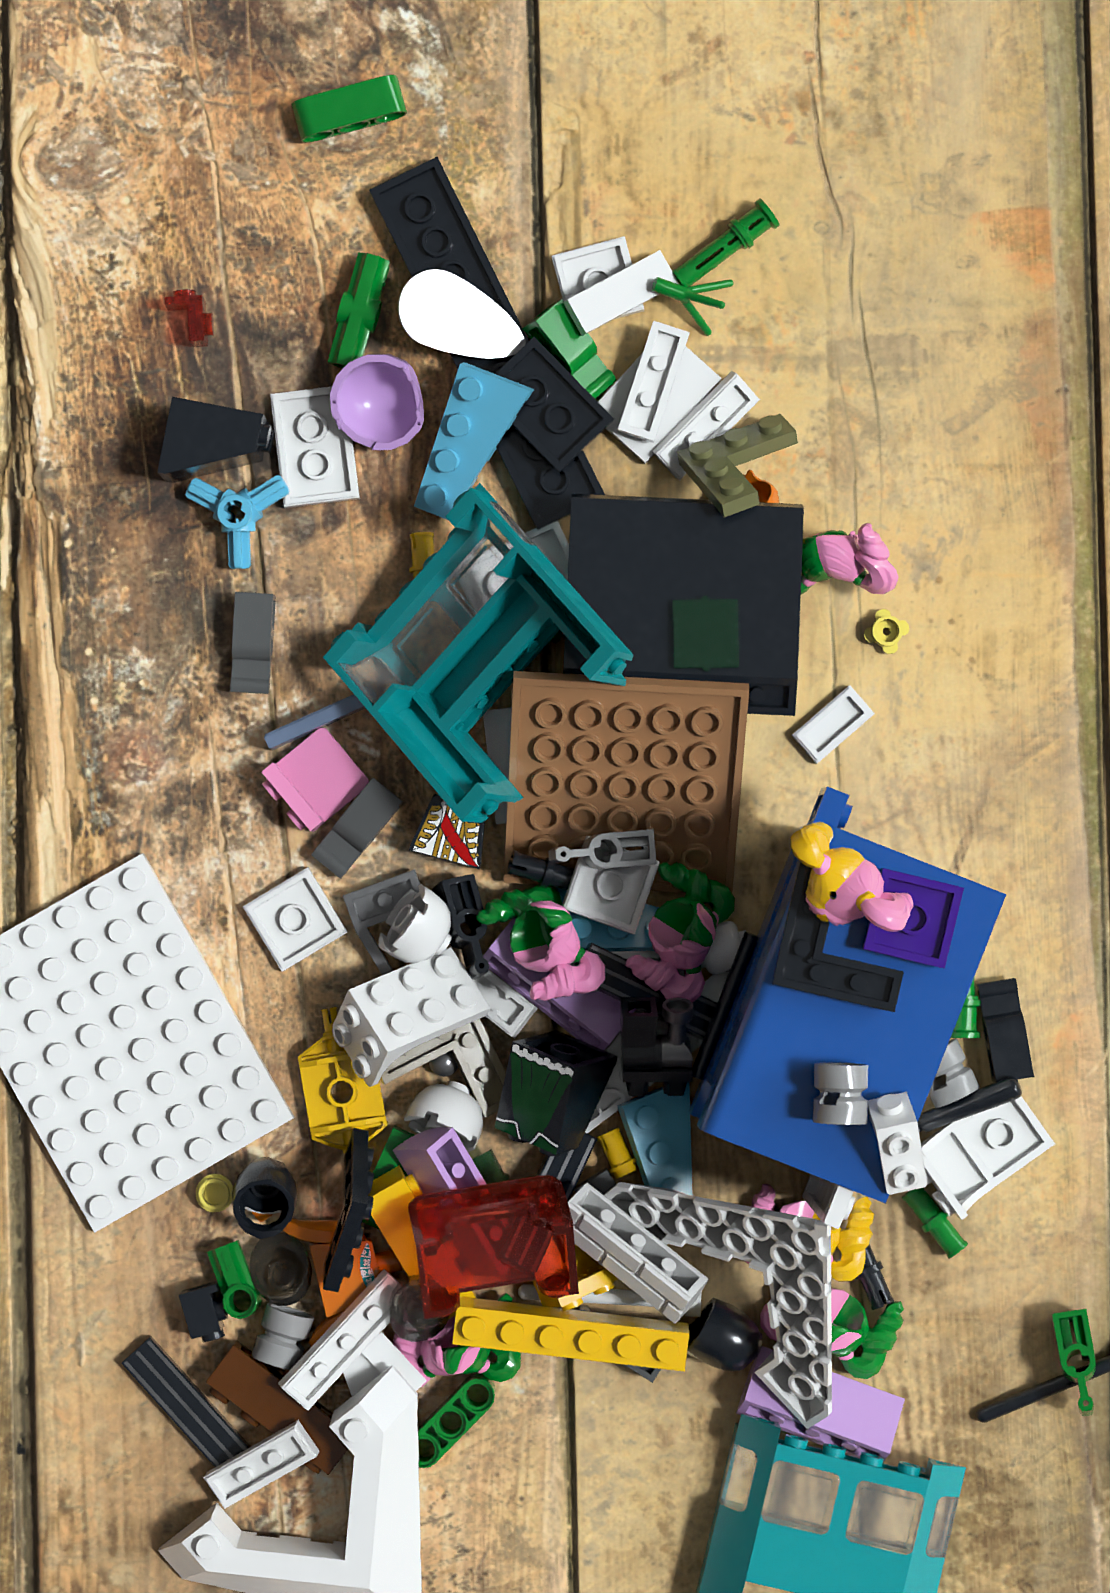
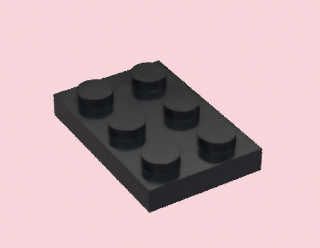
M535 337L496 373V375L534 389L517 413L512 426L558 473L564 470L614 421V418Z

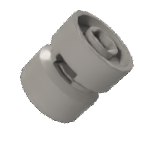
M957 1038L949 1040L929 1092L935 1108L955 1102L980 1088L972 1069L964 1067L962 1064L966 1057Z
M814 1063V1087L820 1091V1095L813 1099V1122L836 1125L867 1124L868 1101L861 1096V1093L868 1088V1065L857 1063Z
M267 1303L261 1322L265 1333L257 1335L251 1356L266 1364L291 1370L303 1357L305 1348L300 1342L308 1339L314 1317L292 1307Z

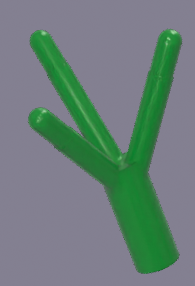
M656 277L652 285V291L680 301L704 334L709 336L712 333L711 329L691 301L723 309L725 307L723 301L698 293L732 287L734 282L729 279L684 287Z

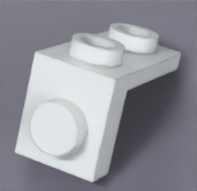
M907 1092L887 1094L880 1098L867 1100L868 1114L877 1138L887 1194L892 1195L926 1187L927 1178L918 1123Z

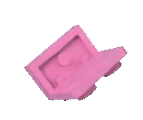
M325 728L317 729L279 762L271 763L262 771V774L267 778L262 785L276 801L282 797L291 807L286 814L300 830L307 827L311 832L317 830L358 796L369 783L366 775Z

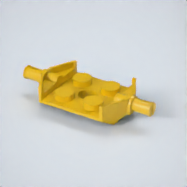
M337 1007L329 1008L332 1023L330 1022L328 1008L321 1009L325 1029L323 1037L300 1054L298 1062L312 1140L341 1149L344 1154L353 1128L369 1131L368 1141H370L388 1126V1121H386L380 1080L378 1084L369 1087L364 1079L359 1078L355 1073L352 1060L344 1047H340L334 1039L332 1029L337 1016ZM338 1081L348 1082L353 1089L352 1098L345 1103L337 1102L331 1094L333 1084Z

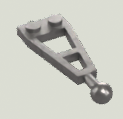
M415 869L343 895L355 931L382 975L392 972L393 969L367 927L386 921L398 901L410 889L417 893L419 892L418 885L420 882ZM451 1051L429 1061L431 1070L439 1076H450L458 1069Z

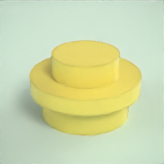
M221 1174L207 1175L197 1185V1202L206 1211H223L233 1201V1185L227 1177Z

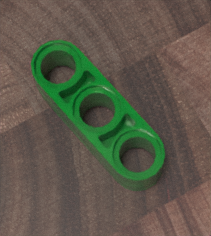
M396 75L381 76L298 99L291 104L299 136L303 143L315 142L390 122L407 114Z
M479 1373L469 1376L418 1427L419 1440L427 1439L435 1447L432 1455L427 1457L419 1455V1468H428L437 1463L490 1409L494 1403L496 1392L492 1380ZM474 1384L485 1386L489 1392L488 1398L483 1402H474L468 1396L467 1390ZM446 1412H455L461 1417L462 1424L457 1429H447L441 1423V1416Z

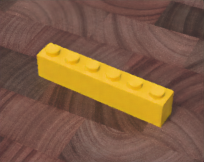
M458 1296L452 1344L685 1372L689 1327L688 1323L682 1322L675 1324L672 1321L572 1309L562 1311L561 1308Z

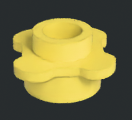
M881 609L876 612V620L873 625L864 631V638L868 643L875 642L881 646L884 653L893 654L898 650L897 643L901 637L908 634L909 625L905 620L899 621L896 617L891 616L889 610ZM884 628H888L890 630L889 635H885L883 633Z

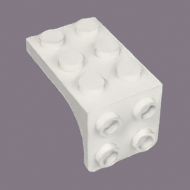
M450 947L440 955L435 953L428 960L411 963L349 989L333 1023L332 1032L336 1043L340 1047H344L351 1058L352 1066L357 1076L363 1078L366 1084L371 1087L378 1084L384 1071L401 1055L424 1042L487 1016L490 1006Z
M1021 1096L1006 1104L947 1124L921 1142L927 1185L932 1182L937 1189L932 1196L944 1213H947L949 1217L955 1214L963 1220L968 1216L967 1210L979 1198L1055 1143Z

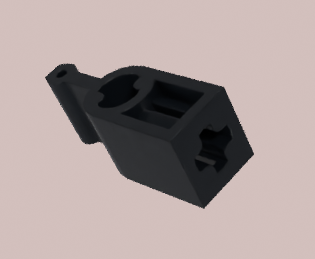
M470 874L442 880L432 888V891L446 903L450 911L451 927L448 934L451 935V941L449 944L456 949H461L466 966L465 969L471 979H479L488 972L489 963L483 958L479 940L486 933L487 925L477 920L479 910L484 909L475 876ZM463 922L471 930V933L468 935L464 934L460 928Z
M1016 978L977 984L992 1081L997 1082L1007 1077H1015L1017 1080L1034 1077Z

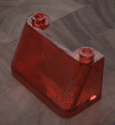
M549 1175L534 1176L417 1196L408 1204L424 1319L446 1317L455 1312L460 1306L459 1293L529 1281H536L539 1292L551 1298L579 1294L573 1219L563 1184L556 1177Z

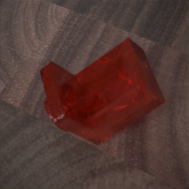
M191 289L173 291V296L164 297V304L169 311L187 310L189 342L193 347L208 346V336L214 335V319L212 312L206 313L204 297L196 295V291Z

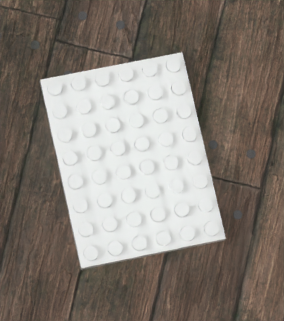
M144 853L0 935V1068L94 1233L294 1118L293 1113Z

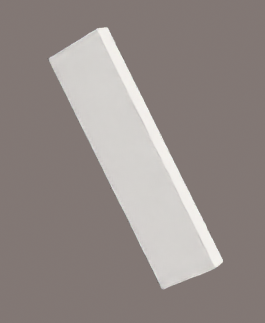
M383 1269L278 1384L299 1404L309 1410L414 1296Z

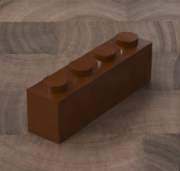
M237 1340L207 1379L206 1383L211 1386L209 1392L224 1404H228L229 1401L234 1403L242 1410L239 1414L244 1420L254 1427H258L260 1424L272 1432V1435L299 1420L320 1451L317 1457L304 1465L317 1474L322 1470L329 1475L348 1450L329 1427L333 1412L318 1401L309 1410L305 1409L278 1384L284 1375L271 1365L251 1356L252 1351Z

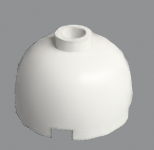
M422 884L418 885V893L410 889L398 901L386 920V923L391 926L388 935L386 936L381 933L379 937V947L383 951L406 963H418L428 960L435 953L440 955L446 950L451 941V935L448 934L451 927V916L446 903Z
M450 1081L448 1085H431L418 1093L410 1104L404 1121L411 1120L408 1127L417 1134L437 1127H453L467 1152H471L475 1149L481 1135L483 1114L478 1102L469 1095L470 1089L459 1082Z

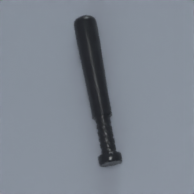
M1007 1077L982 1087L948 1105L922 1112L917 1122L919 1132H929L1016 1100L1022 1095L1021 1086L1015 1077Z

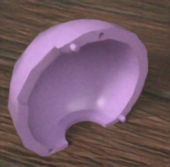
M368 354L349 362L336 375L330 392L331 413L339 430L341 429L354 442L370 447L372 450H392L407 444L421 430L424 421L421 389L415 371L407 361L391 354Z

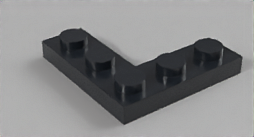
M799 862L772 984L895 1012L904 972L823 953L829 922L821 921L810 910L806 902V890L812 868ZM831 891V896L835 898L836 892Z
M353 1128L345 1152L343 1208L324 1262L323 1290L338 1292L343 1277H350L354 1256L351 1253L353 1248H360L363 1238L364 1227L361 1226L362 1220H369L371 1216L374 1198L368 1195L372 1188L374 1172L368 1170H370L373 1161L374 1148L368 1147L369 1131Z

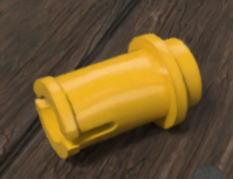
M416 532L409 535L413 566L409 568V573L413 574V579L423 569L426 559L434 554L433 532Z
M619 1127L597 1137L611 1166V1169L608 1171L609 1173H614L616 1179L637 1170L634 1164L636 1159H632Z

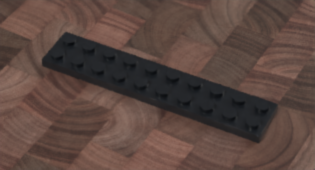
M438 157L369 190L411 277L420 272L434 269L444 270L456 275L476 287L505 310L519 327L526 344L529 342ZM449 353L457 370L459 365L465 362L494 374L514 356L486 359ZM512 425L496 446L537 530L571 515V494L605 495L584 451L564 470L558 473Z

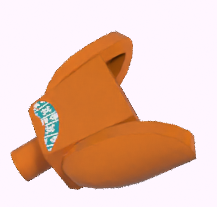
M292 1218L283 1231L293 1238L310 1242L309 1247L327 1317L314 1330L308 1342L312 1347L383 1269L390 1274L402 1271V1266L392 1249L375 1253L371 1237H366L363 1233L360 1248H353L351 1253L354 1256L350 1277H343L338 1292L323 1290L324 1262L338 1220H302Z

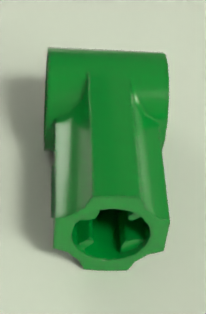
M237 1240L208 1251L207 1254L223 1296V1307L227 1314L233 1318L242 1319L257 1312L261 1306L262 1295L259 1288L255 1286L240 1241ZM237 1290H245L250 1294L252 1303L248 1310L243 1311L235 1306L233 1298Z

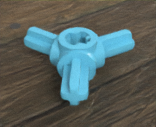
M275 475L250 492L244 488L238 493L231 489L223 492L199 478H194L189 483L185 495L193 502L214 512L213 519L221 523V532L228 535V566L231 569H247L251 566L250 532H256V522L263 518L262 511L288 495L290 491L280 475ZM233 506L241 507V511L245 513L243 519L236 518V523L234 522L235 515L231 512Z

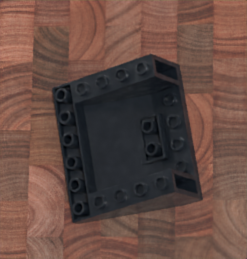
M571 494L567 581L632 652V661H625L627 666L623 670L622 675L624 677L749 683L747 714L795 716L799 655L803 504L759 502L760 504L724 518L710 500ZM565 636L563 674L585 675L580 668L587 659Z

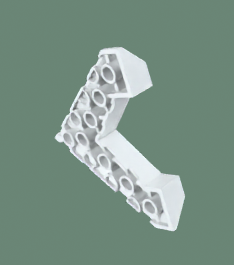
M619 1182L604 1194L606 1198L666 1245L672 1244L683 1247L685 1243L703 1248L701 1250L702 1254L728 1262L734 1257L750 1262L749 1268L763 1272L764 1284L770 1287L771 1299L767 1306L770 1328L776 1330L777 1343L773 1346L774 1350L755 1371V1374L806 1429H809L830 1415L832 1412L831 1226L824 1224L818 1219L692 1196L667 1188Z
M392 1365L333 1412L329 1427L354 1455L346 1542L334 1541L331 1544L310 1541L311 1538L280 1535L279 1538L257 1536L256 1532L241 1531L221 1506L216 1503L158 1549L159 1553L184 1580L244 1593H422L420 1482L418 1467L419 1436L417 1420L418 1393L396 1367Z

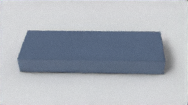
M369 689L362 690L374 705L376 702ZM353 694L265 734L264 739L269 749L273 751L315 732L319 728L326 727L365 709V707Z

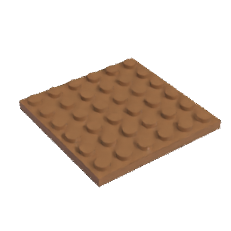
M514 671L509 781L524 798L516 803L507 802L504 883L539 885L536 881L507 874L508 862L513 860L511 858L513 850L545 860L549 857L548 851L555 847L565 846L570 850L581 849L586 836L654 829L656 861L660 862L659 865L667 862L669 865L678 862L683 864L688 870L698 869L706 873L708 879L722 883L729 887L732 892L749 683L624 677L627 680L626 685L620 686L589 680L586 675ZM641 846L626 847L624 849L629 851L641 850ZM579 857L570 858L566 862H559L557 864L575 869ZM657 868L650 891L683 892L672 887L670 882L664 881L660 877Z

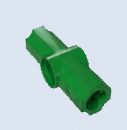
M358 252L348 291H344L336 318L338 327L332 341L328 364L343 369L349 362L365 355L370 333H374L382 306L380 298L389 272V260L373 254Z

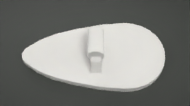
M437 269L420 272L405 284L398 300L400 323L405 332L414 341L443 352L489 359L515 355L526 344L519 327L505 310L476 287L450 272Z

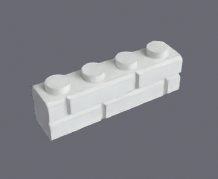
M586 1183L568 1201L554 1226L571 1242L576 1244L675 1324L694 1304L709 1280L589 1183Z

